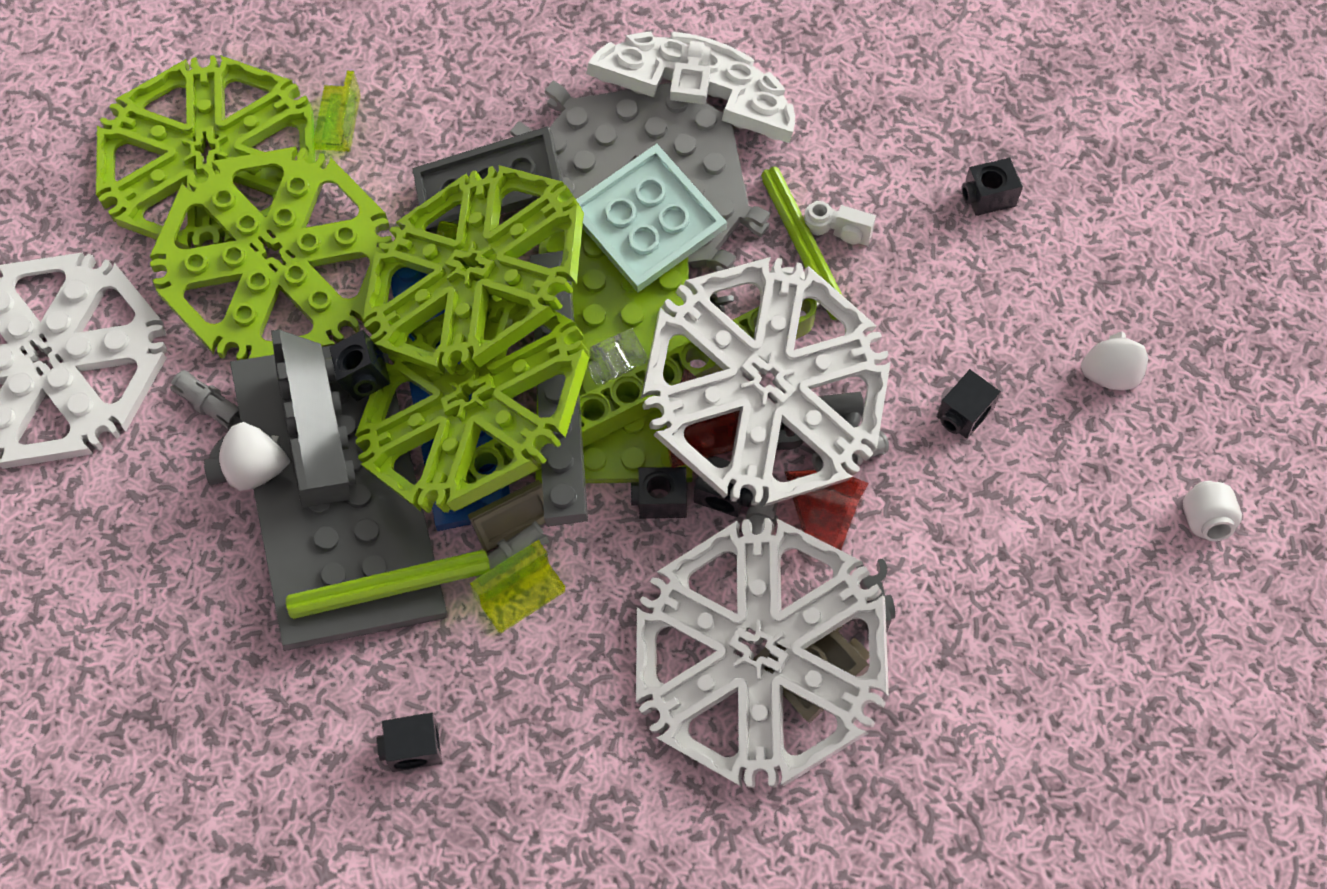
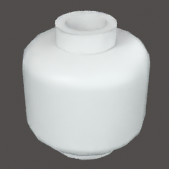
M1202 481L1188 491L1183 499V510L1189 528L1194 535L1208 541H1222L1229 538L1242 521V512L1234 491L1230 486L1222 482Z

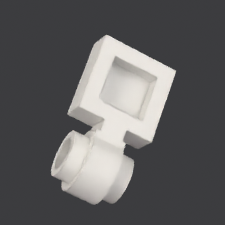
M690 41V44L682 45L680 63L675 62L670 100L706 105L711 76V66H709L711 47H706L705 43Z
M824 201L811 203L807 206L804 214V221L813 235H822L830 229H834L833 236L840 237L844 242L866 246L869 245L876 215L841 205L839 211H836Z

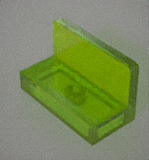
M346 71L344 86L324 85L313 139L315 150L350 152L361 97L355 71Z
M539 540L470 582L474 598L499 633L512 627L566 591L565 585L549 564L547 551Z

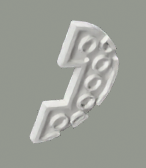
M642 32L627 35L625 42L616 45L611 42L607 43L588 62L586 75L598 78L602 82L613 83L631 89L637 94L654 97L662 78L672 81L675 62L680 63L682 45L690 44V41L703 42L706 47H711L709 65L711 66L708 95L728 100L722 121L731 123L741 129H748L766 135L773 140L790 143L795 126V112L793 104H789L784 97L785 88L771 72L763 74L754 67L753 58L728 45L686 33L671 32L670 37H654L652 32Z

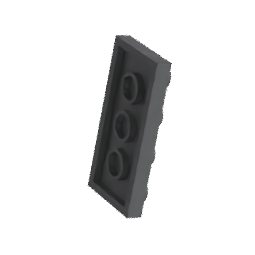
M549 126L412 168L419 205L466 173L470 176L471 172L476 170L480 177L484 179L488 174L490 166H493L497 172L499 171L498 165L563 182L554 138ZM518 191L510 192L502 200L500 215L527 207L540 197ZM461 204L429 224L425 231L438 234L458 228Z

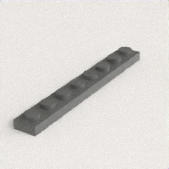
M563 251L530 255V262L547 268L557 267L562 263ZM564 291L559 292L555 297L563 307L561 310L555 311L574 321L573 294ZM542 325L535 329V341L550 334L551 330ZM556 375L537 385L540 418L551 417L555 413L564 386L565 375ZM578 395L566 438L560 433L553 432L560 440L561 445L555 447L550 443L541 448V454L547 460L544 464H541L544 520L547 527L588 521L580 395Z

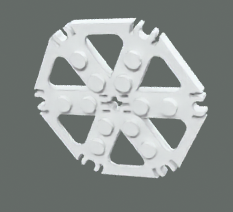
M82 252L0 265V272L3 274V277L0 278V334L7 342V344H0V384H3L0 389V467L2 469L92 455L93 453L87 447L86 441H90L95 449L102 450L103 446L98 441L99 435L108 431L118 439L120 432L114 425L115 422H118L125 432L127 431L167 359L165 356L167 348L164 342L152 343L156 337L166 336V331L163 327L165 325L115 263L112 266L110 261L105 259L101 267L93 269L96 264L93 255L87 254L84 256ZM62 272L66 274V280L40 322L15 289L16 283L21 278L27 276ZM108 289L117 290L135 312L134 319L127 325L83 332ZM43 337L47 339L45 343L42 340ZM37 346L41 352L48 355L49 362L53 366L51 370L46 363L43 364L39 360L38 353L34 347ZM26 350L28 354L24 355L22 351ZM137 363V370L121 399L112 404L103 402L80 373ZM47 394L69 422V433L64 438L26 445L18 443Z
M771 257L686 280L684 285L678 287L676 294L682 298L684 304L678 306L667 299L658 311L641 398L647 395H658L646 399L642 406L644 410L655 407L661 411L662 417L651 420L649 424L650 429L654 430L660 429L665 425L668 426L667 429L656 431L654 434L661 443L723 498L728 495L727 487L729 482L733 484L730 498L731 501L735 502L739 499L740 490L747 488L753 494L751 505L757 506L763 498L764 490L765 503L763 507L847 481L860 470V467L853 462L852 454H858L867 461L877 449L891 363L876 365L884 361L889 354L888 351L875 353L871 350L870 343L877 342L882 335L880 332H871L867 336L863 334L864 332L873 331L877 327L870 319L809 266L804 271V281L800 279L803 272L802 263L797 262L792 275H786L781 270L782 259L777 258L771 267V272H769ZM744 284H753L758 287L761 292V300L754 338L750 337L710 301V296L713 293ZM806 298H811L820 303L844 325V336L794 350L802 301ZM676 335L685 336L722 368L723 371L672 386L667 384L663 378V370L669 340ZM759 372L762 375H767L769 372L775 376L772 383L776 387L774 388L770 384L765 388L759 384L762 379ZM850 377L861 378L867 386L861 424L855 428L851 426L811 389ZM740 410L731 462L727 467H715L685 440L684 430L687 426ZM781 421L821 456L823 466L819 472L788 482H779L772 476Z
M765 518V528L762 533L757 535L752 534V523L750 520L744 519L742 523L744 536L742 537L739 535L740 524L736 521L658 570L657 573L668 577L670 582L666 584L659 578H652L650 582L661 590L659 598L649 600L642 596L640 599L641 603L652 610L653 613L643 612L637 607L636 703L641 704L646 699L653 697V700L646 701L639 708L640 712L644 715L654 710L659 711L660 719L649 727L651 732L656 734L667 730L663 735L656 738L743 787L741 778L745 768L744 781L749 788H755V776L762 770L768 773V785L770 787H777L779 783L777 769L781 768L782 773L781 785L785 786L869 733L857 728L854 722L858 719L861 724L873 727L875 722L864 715V707L868 703H876L884 708L886 704L879 695L871 693V689L883 691L889 696L885 597L882 595L876 601L867 602L877 598L882 591L877 584L867 590L859 587L860 581L870 575L866 566L854 570L856 567L863 565L861 560L777 519V533L774 536L775 527L770 518ZM790 549H797L832 568V579L781 610V557L784 552ZM724 553H733L737 556V614L698 594L689 587V578L695 571ZM852 619H861L868 625L870 665L868 671L862 676L855 677L804 649ZM664 628H674L716 651L665 684L661 683L657 678V636ZM750 629V630L756 632L755 635H753L752 633L748 632V630ZM742 640L750 644L755 643L756 645H760L763 640H766L765 647L774 657L778 658V661L763 656L754 661L755 654L747 645L742 643ZM777 644L786 648V651L776 647ZM736 651L744 654L743 657L736 655ZM765 666L774 670V673L772 674L764 670ZM783 688L833 714L837 720V729L831 736L800 755H790L784 748ZM738 691L739 751L732 757H724L695 741L689 734V724L694 718Z

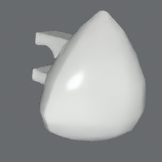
M1121 331L1109 336V340L1096 344L1082 359L1081 371L1086 378L1102 387L1113 390L1134 389L1142 382L1145 376L1148 355L1144 345L1126 338V334Z
M245 422L231 426L223 439L219 454V463L224 477L230 486L239 491L257 488L280 474L290 464L289 457L279 446V436L272 435L270 437L258 427Z

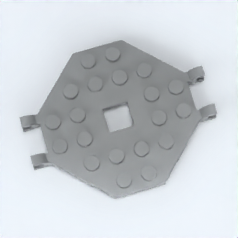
M553 80L545 89V94L551 97L547 101V106L561 112V114L549 128L553 134L563 183L575 198H579L649 148L658 144L727 221V229L688 256V265H692V268L708 266L715 272L736 267L733 265L736 261V256L726 250H720V248L741 223L759 237H762L767 231L769 223L766 221L769 219L770 213L760 207H750L748 204L733 126L731 123L722 121L723 113L707 103L704 105L670 100L672 83L659 85L654 97L637 94L629 89L573 98L563 86ZM518 121L510 130V133L514 137L532 130Z

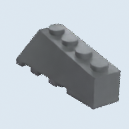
M279 329L271 330L277 379L301 508L350 500L349 485L356 484L352 460L345 461L343 450L349 449L345 425L337 426L335 415H341L342 409L338 391L331 392L329 386L330 381H335L332 358L324 359L320 343Z

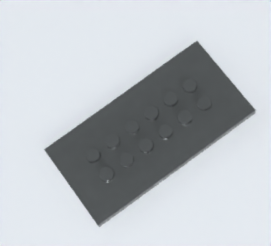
M331 346L322 347L324 359L332 358L329 349ZM383 353L385 362L389 364L387 354ZM274 355L230 361L241 423L245 422L258 427L270 437L272 435L279 436V446L290 459V464L280 474L253 489L283 651L447 618L441 584L296 619L290 618L286 608V597L290 594L435 561L425 515L422 508L420 512L360 464L362 462L359 460L358 455L364 451L356 444L355 440L357 437L355 434L370 395L356 401L337 381L336 375L335 381H330L329 386L331 392L338 391L342 414L335 416L337 426L345 425L349 449H344L343 455L345 461L352 460L356 484L349 485L350 500L301 508ZM396 390L385 419L400 412ZM410 451L397 458L394 463V471L410 483L416 484Z

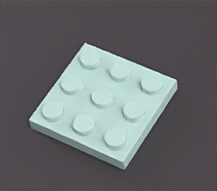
M658 144L649 148L576 199L584 212L582 228L637 293L727 229V221Z

